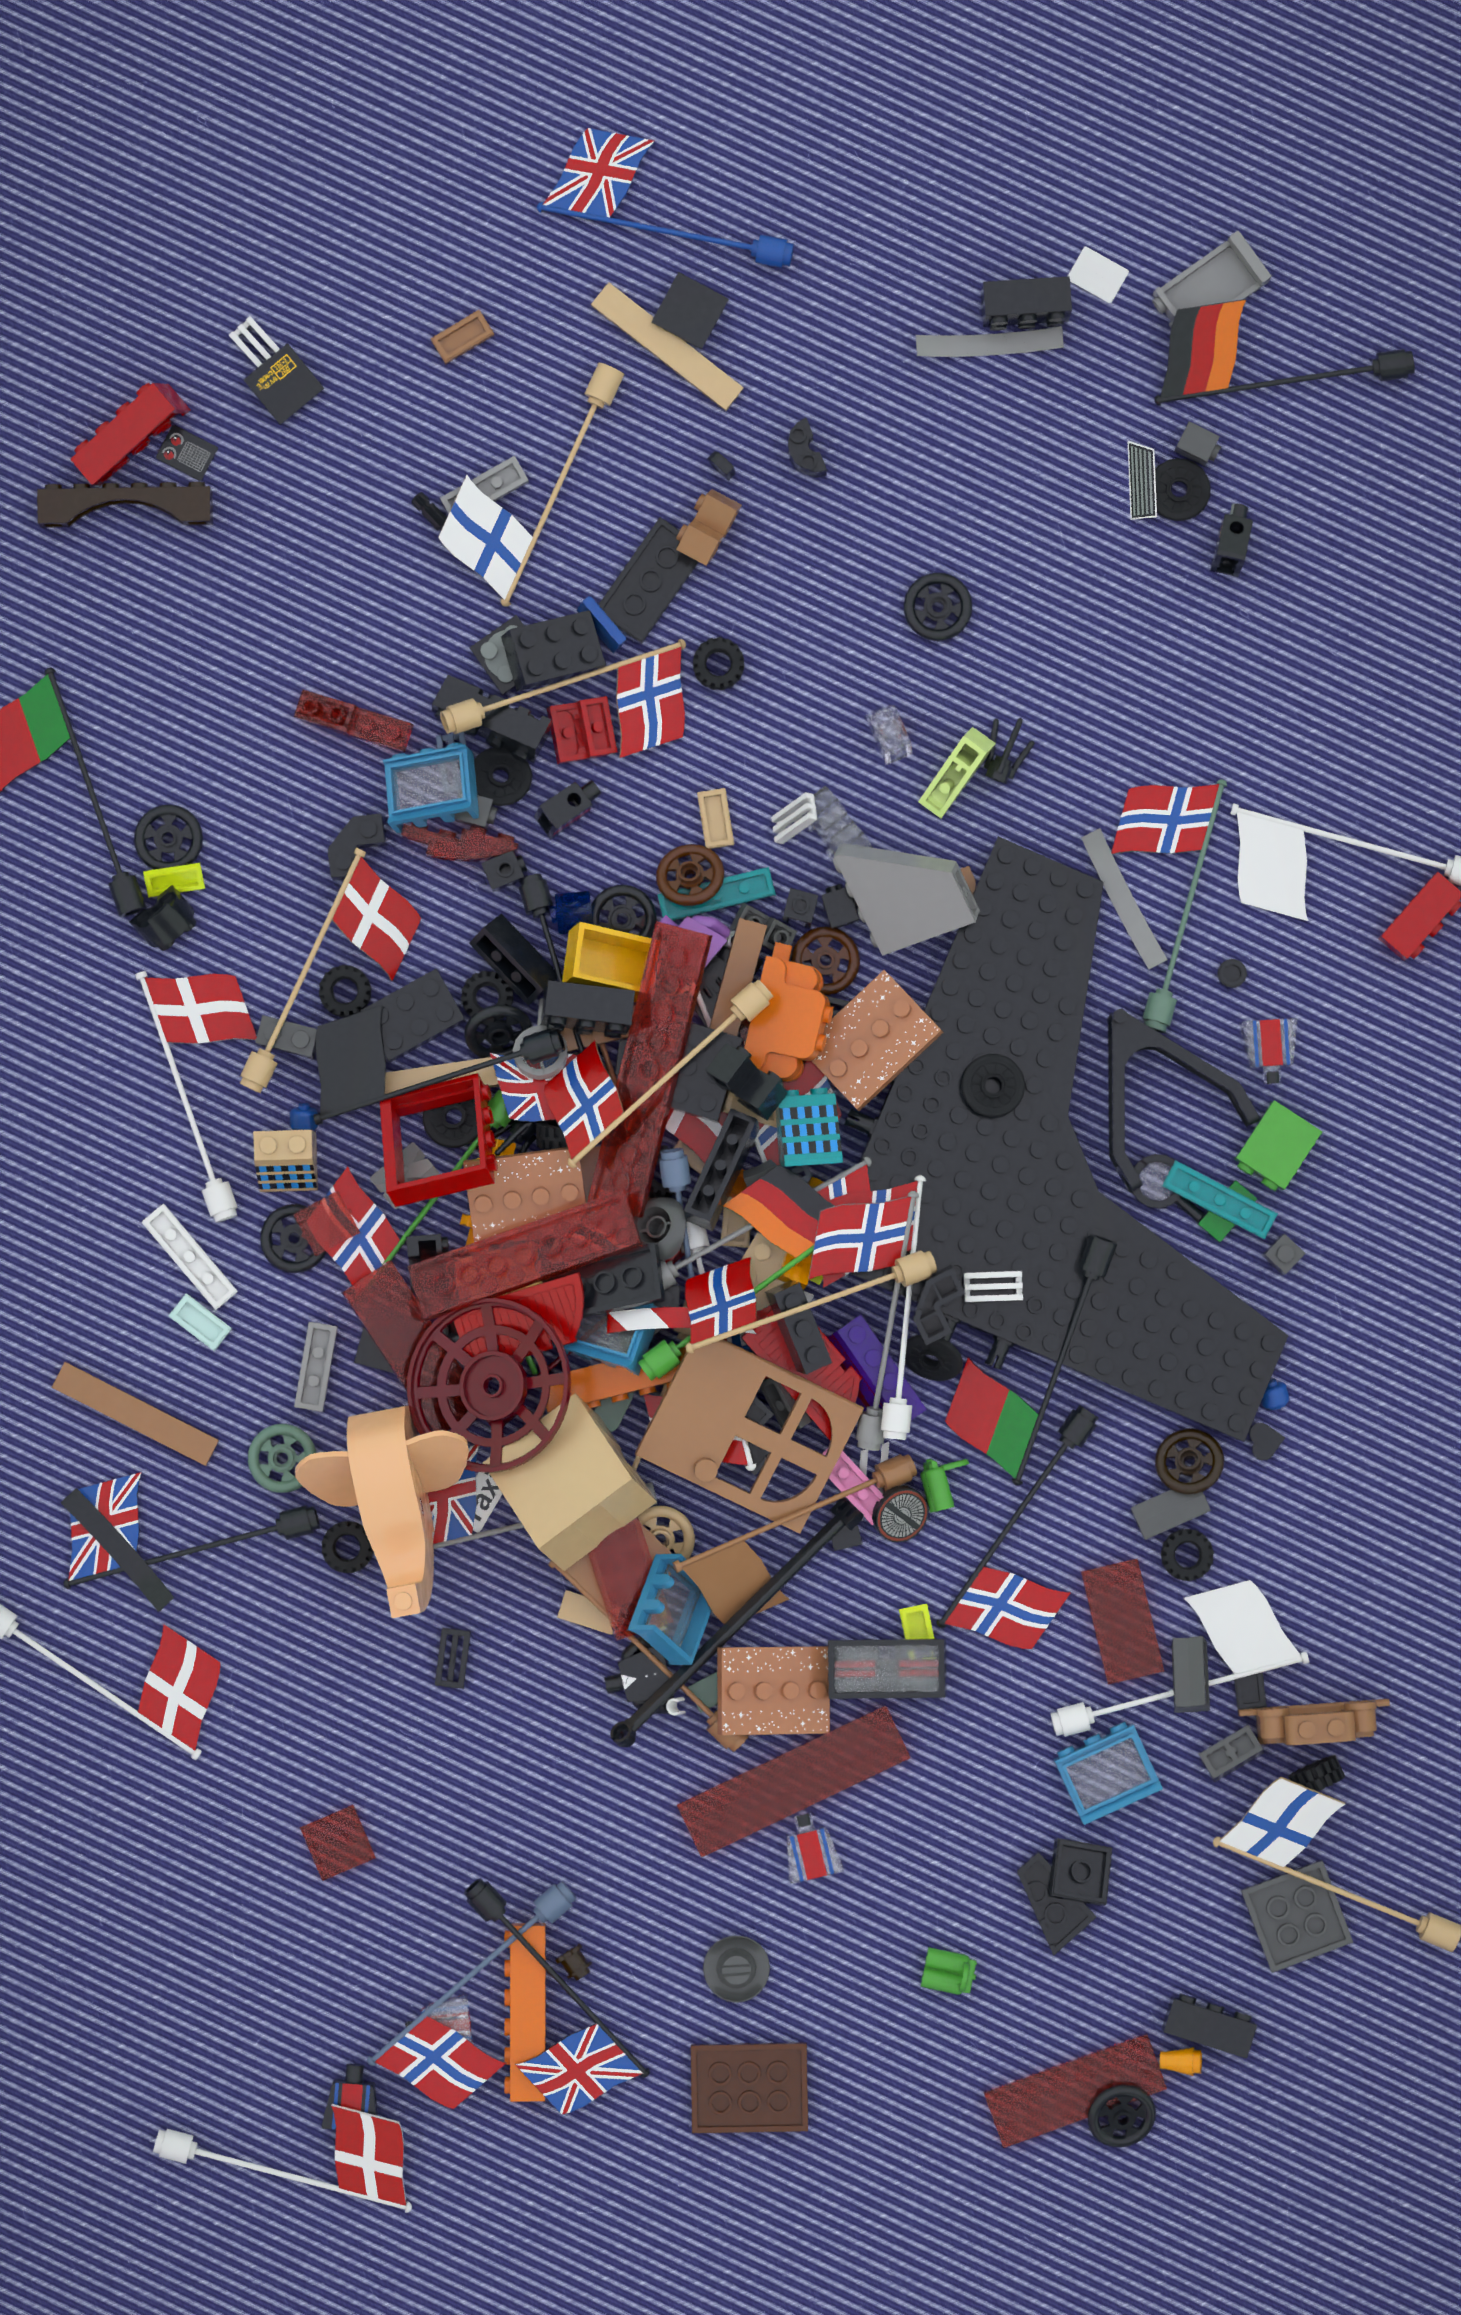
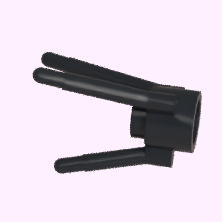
M1022 718L1017 720L1002 757L996 755L995 760H993L995 746L988 754L983 767L987 769L986 777L1006 784L1009 778L1013 780L1017 769L1034 746V741H1030L1011 766L1012 761L1008 760V757L1023 723ZM998 719L993 720L990 740L995 743L998 733Z
M511 1120L506 1128L502 1126L494 1131L495 1138L507 1130L511 1134L494 1154L499 1156L515 1140L519 1143L525 1140L518 1153L527 1152L530 1145L536 1140L534 1135L536 1133V1125L533 1122Z

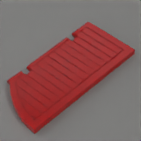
M580 1272L494 1297L514 1301L531 1308L542 1316L555 1330L563 1346L577 1342L576 1336L581 1326L584 1311V1290ZM493 1308L496 1325L510 1327L527 1335L534 1323L531 1318L517 1311ZM481 1309L473 1310L454 1321L459 1338L474 1329L484 1327ZM543 1329L535 1344L541 1352L553 1349L552 1339ZM497 1334L499 1352L512 1356L521 1342L510 1336ZM486 1336L473 1340L463 1350L472 1358L480 1353L487 1352ZM530 1351L527 1356L533 1355Z
M770 1309L760 1320L773 1316V1310ZM777 1320L757 1327V1334L744 1333L740 1337L755 1355L856 1403L859 1383L862 1377L852 1366H849L845 1371L842 1369L840 1364L846 1360L845 1357L819 1327L818 1329L832 1363L808 1374L797 1372ZM781 1384L796 1401L800 1393ZM811 1399L805 1413L830 1441L831 1426L828 1415L817 1401Z

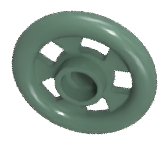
M290 1424L271 1425L260 1431L253 1439L248 1451V1466L253 1478L265 1489L276 1493L292 1492L301 1488L302 1485L290 1473V1470L294 1468L296 1462L299 1463L306 1456L316 1453V1448L311 1438L302 1429ZM283 1435L284 1444H278L273 1447L270 1438ZM296 1441H298L304 1449V1452H302L298 1456L296 1455L295 1450L291 1447V1444H293ZM260 1451L269 1452L268 1464H260ZM280 1453H285L288 1456V1461L285 1464H281L277 1460V1456ZM272 1469L283 1473L281 1481L269 1478Z

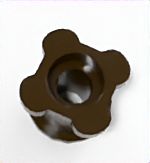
M580 1943L555 1960L557 1964L561 1962L568 1973L567 1979L574 1977L575 1981L590 1972L588 1966L592 1964L582 1954L580 1950L582 1945Z

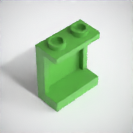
M1273 1100L1234 1159L1239 1162L1237 1167L1250 1176L1256 1173L1263 1178L1261 1181L1263 1185L1276 1192L1278 1188L1280 1190L1286 1189L1323 1131Z

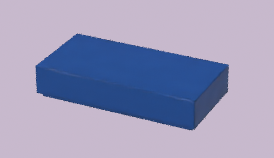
M588 596L581 602L576 611L580 613L590 610L597 635L614 654L622 647L626 637L596 601Z

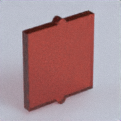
M338 1190L293 1214L303 1232L301 1234L302 1238H306L315 1256L360 1233L351 1216L352 1210L347 1208Z

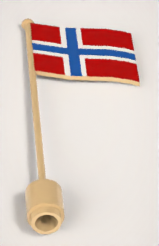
M678 639V643L484 707L480 702L476 703L473 698L447 706L446 710L440 712L443 728L447 734L452 732L458 734L482 726V719H485V712L617 669L616 702L621 733L619 758L682 738L685 710L680 670L681 650L685 649L686 642L683 639Z
M758 979L754 983L750 982L730 1000L733 1004L730 1008L733 1014L625 1112L617 1088L601 1061L596 1040L563 1068L559 1074L553 1077L544 1086V1093L548 1107L564 1134L571 1159H568V1165L572 1168L577 1167L576 1163L736 1018L741 1022L745 1018L749 1022L753 1020L770 1004L769 1000L774 997L766 986Z
M921 1250L895 1259V1266L891 1268V1274L756 1321L757 1301L750 1277L751 1257L689 1278L685 1284V1300L691 1321V1341L686 1344V1351L692 1354L695 1349L891 1279H895L896 1283L901 1282L904 1287L929 1279L932 1274L937 1273L934 1257L930 1251L923 1252Z

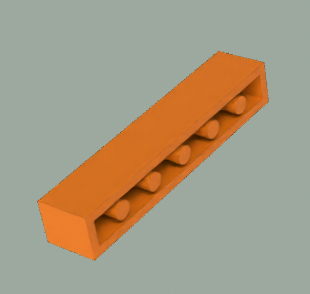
M686 1345L680 1349L683 1354L679 1357L680 1361H682L686 1353ZM604 1363L570 1371V1397L576 1393L590 1408H596L601 1406L600 1400L611 1398L612 1403L629 1399L628 1393L639 1391L640 1396L657 1392L656 1386L666 1384L668 1389L679 1365L660 1379L656 1377L652 1381L642 1368L639 1376L631 1373L626 1368L620 1366L613 1368ZM564 1384L550 1386V1395L546 1407L547 1413L561 1404Z
M511 1923V1924H512V1925L517 1929V1931H518V1930H519L522 1926H524L526 1923ZM535 1923L522 1936L546 1961V1923ZM505 1930L504 1942L513 1935L509 1930ZM516 1939L507 1947L510 1948V1960H505L504 1975L505 1977H510V1989H505L504 2004L505 2006H510V2018H505L504 2034L505 2036H510V2047H505L504 2050L505 2065H510V2076H505L504 2092L505 2094H510V2102L545 2101L544 2095L515 2064L536 2057L546 2050V1969Z

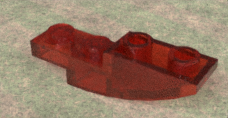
M303 689L294 713L295 718L402 752L406 750L414 726L409 722Z
M413 822L411 826L404 824L401 834L402 838L428 845L427 857L448 861H485L512 850L514 853L519 850V844L514 842L515 837L498 833L497 837L486 835V829L472 825L469 830L462 829L460 839L455 838L456 833L440 829L439 833L428 831V825L419 828Z

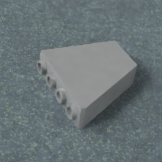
M845 843L837 848L833 858L834 866L838 873H842L846 881L847 893L851 898L855 899L858 905V915L861 921L867 924L870 930L871 942L874 947L879 948L882 956L976 922L980 909L956 861Z

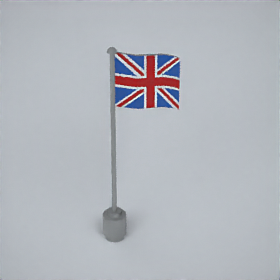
M480 1445L468 1447V1461H477ZM464 1469L460 1480L456 1484L446 1489L428 1492L434 1532H432L433 1549L524 1528L522 1523H517L472 1534L477 1506L476 1472ZM653 1482L645 1483L657 1501Z

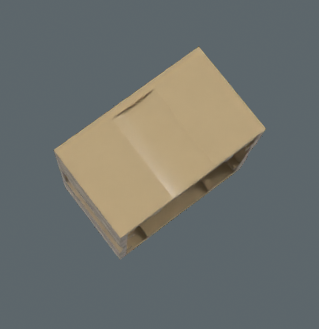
M576 1393L570 1397L568 1409L561 1427L552 1441L538 1455L513 1469L489 1473L537 1548L563 1571L595 1549L609 1534L624 1527L657 1502L637 1471L625 1460L619 1444L603 1420ZM561 1404L540 1419L541 1423L549 1431L556 1420ZM531 1430L520 1440L505 1445L502 1448V1463L525 1455L542 1440ZM490 1457L483 1464H490Z

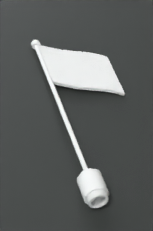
M1233 803L1230 814L1235 816L1237 814L1240 837L1238 889L1240 900L1243 904L1308 921L1304 899L1307 868L1304 832L1444 869V876L1448 877V881L1461 886V856L1455 855L1453 860L1448 859L1447 864L1238 808L1239 805Z
M1251 1580L1183 1598L1199 1616L1215 1650L1234 1673L1209 1680V1686L1303 1662V1664L1309 1663L1307 1652H1303L1300 1655L1282 1631L1267 1599ZM1171 1690L1092 1711L1091 1706L1085 1707L1084 1702L1058 1708L1057 1712L1050 1714L1056 1736L1063 1735L1066 1737L1091 1730L1090 1724L1095 1723L1094 1717L1168 1698L1174 1696V1692Z

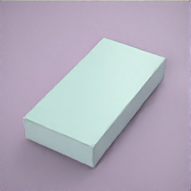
M187 1293L169 1314L170 1318L213 1351L219 1347L232 1330L229 1325Z

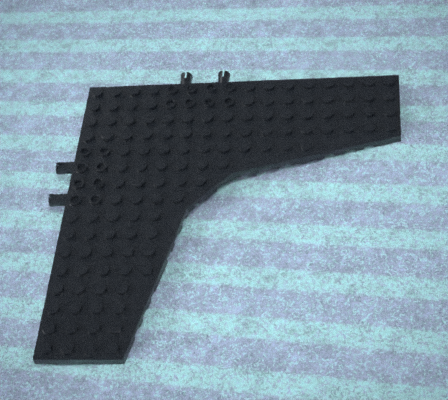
M998 836L973 893V897L980 909L975 923L958 929L924 1009V1012L944 1033L889 1083L891 1086L878 1117L872 1118L851 1108L847 1115L849 1117L845 1120V1126L868 1134V1140L859 1163L864 1160L863 1157H869L872 1160L871 1166L868 1167L870 1191L886 1190L915 1182L914 1179L918 1175L925 1177L926 1182L923 1181L916 1252L921 1250L923 1252L930 1251L934 1257L937 1272L952 1265L963 1289V1273L1022 1271L1023 1300L964 1302V1295L940 1306L952 1330V1333L943 1337V1339L950 1342L957 1324L966 1325L993 1337L994 1343L984 1364L993 1366V1368L1002 1370L1010 1347L1013 1346L1057 1363L1087 1279L1086 1276L1082 1275L1083 1270L1079 1268V1264L1089 1236L1094 1234L1116 1242L1117 1247L1106 1277L1100 1276L1099 1280L1093 1279L1062 1365L1236 1440L1245 1442L1288 1335L1100 1193L1068 1117L1104 882ZM986 1054L1006 1056L1013 1060L1023 1073L1025 1080L1023 1098L1012 1112L1004 1116H983L975 1112L967 1104L963 1096L962 1078L969 1064L980 1056ZM991 1077L987 1079L985 1087L988 1092L995 1094L1001 1090V1082L999 1079ZM893 1266L869 1272H852L850 1274L865 1281H871L891 1274ZM1015 1277L970 1279V1284L1015 1283ZM895 1279L877 1284V1286L893 1292ZM924 1280L913 1284L911 1301L916 1304ZM902 1283L900 1284L899 1296L906 1298L907 1287H904ZM1016 1289L970 1290V1296L1016 1294Z

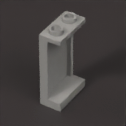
M1238 230L1229 236L1226 242L1164 286L1156 288L1153 292L1154 299L1152 302L1160 314L1166 313L1171 320L1169 323L1171 328L1177 309L1246 299L1266 285L1272 276Z

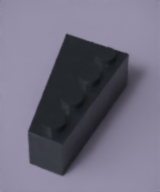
M447 675L432 703V712L441 721L440 712L446 710L447 706L473 698L476 703L480 702L484 707L505 699L491 694L487 698L483 696L484 692L482 689ZM506 705L485 712L482 726L464 731V733L473 737L477 734L485 738L486 743L493 748L501 750L503 747L511 751V755L517 760L525 763L529 760L534 763L550 733L552 719L542 715L541 719L538 720L530 714L531 711L527 708L519 706V708L513 709Z

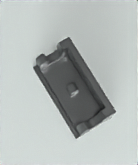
M1247 1725L1199 1753V1756L1215 1783L1264 1754V1750L1250 1726Z

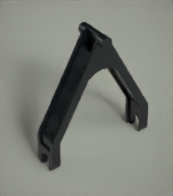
M1117 1009L1107 1017L1109 1157L1130 1193L1143 1185L1125 1153V1065L1129 1057L1135 1052L1144 1049L1156 1050L1226 1093L1246 1127L1260 1120L1245 1090L1238 1081L1129 1015L1123 1009Z

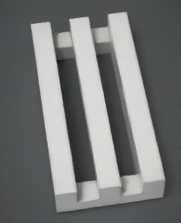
M249 316L243 324L237 327L238 329L229 334V337L256 367H259L262 363L239 338L241 334L250 341L266 360L271 356L247 330L250 326L274 353L280 348Z
M805 792L771 817L772 822L777 823L773 826V832L778 833L774 837L775 843L784 844L817 820L814 794Z
M1022 1271L963 1273L964 1291L966 1293L964 1294V1302L1023 1300ZM1015 1277V1283L970 1284V1279ZM1016 1289V1294L970 1296V1290Z

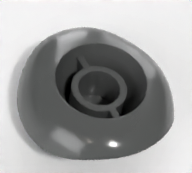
M657 1197L646 1201L634 1212L628 1221L626 1232L629 1245L635 1247L655 1242L659 1247L660 1261L672 1258L678 1253L683 1244L686 1231L684 1210L681 1204L671 1197Z
M729 1936L717 1941L708 1950L703 1963L704 1977L711 1991L719 1998L734 2003L745 2002L757 1996L766 1985L770 1972L769 1959L765 1950L759 1943L745 1936Z

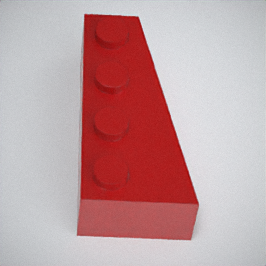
M146 383L136 392L138 397L131 403L126 402L120 406L115 412L117 416L110 423L109 421L102 423L95 430L97 434L90 441H83L75 448L76 454L70 460L91 485L101 486L130 461L128 458L130 453L136 455L150 445V436H156L161 432L164 433L172 426L171 419L175 415L180 413L184 416L191 410L170 384Z

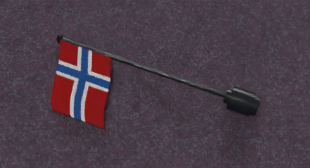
M1081 1405L1076 1410L1073 1409L1057 1431L1062 1434L1059 1439L1063 1442L1062 1446L941 1620L937 1619L938 1627L956 1626L976 1631L1009 1646L1022 1649H1032L1071 1592L1046 1588L1014 1573L988 1568L985 1565L1069 1446L1074 1449L1076 1445L1080 1448L1084 1445L1097 1426L1095 1424L1098 1419L1097 1416Z

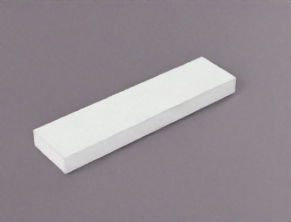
M162 1204L142 1221V1224L215 1310L220 1308L238 1292L165 1204Z

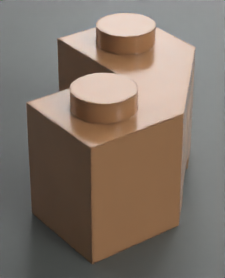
M713 489L706 495L701 494L694 507L698 511L694 520L688 526L683 524L676 537V540L680 541L676 550L707 566L716 554L720 542L729 532L742 505Z

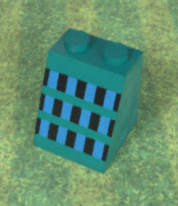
M828 1088L810 1089L811 1095H799V1090H786L788 1094L776 1108L779 1165L789 1167L843 1163L835 1093H828Z

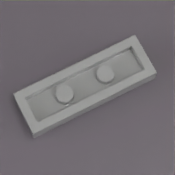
M515 455L471 480L483 494L494 502L529 482ZM461 486L440 498L448 514Z
M314 1322L308 1323L294 1407L320 1412L324 1411L338 1326Z

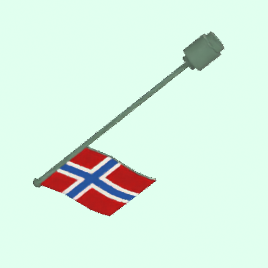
M1223 779L1218 780L1215 785L1198 787L1147 785L1130 788L1111 851L1112 855L1133 851L1164 854L1200 851L1163 988H1157L1155 993L1149 992L1142 1017L1144 1024L1160 1033H1165L1166 1028L1170 1027L1177 1002L1175 998H1172L1173 993L1168 991L1222 792L1224 787H1227V782Z

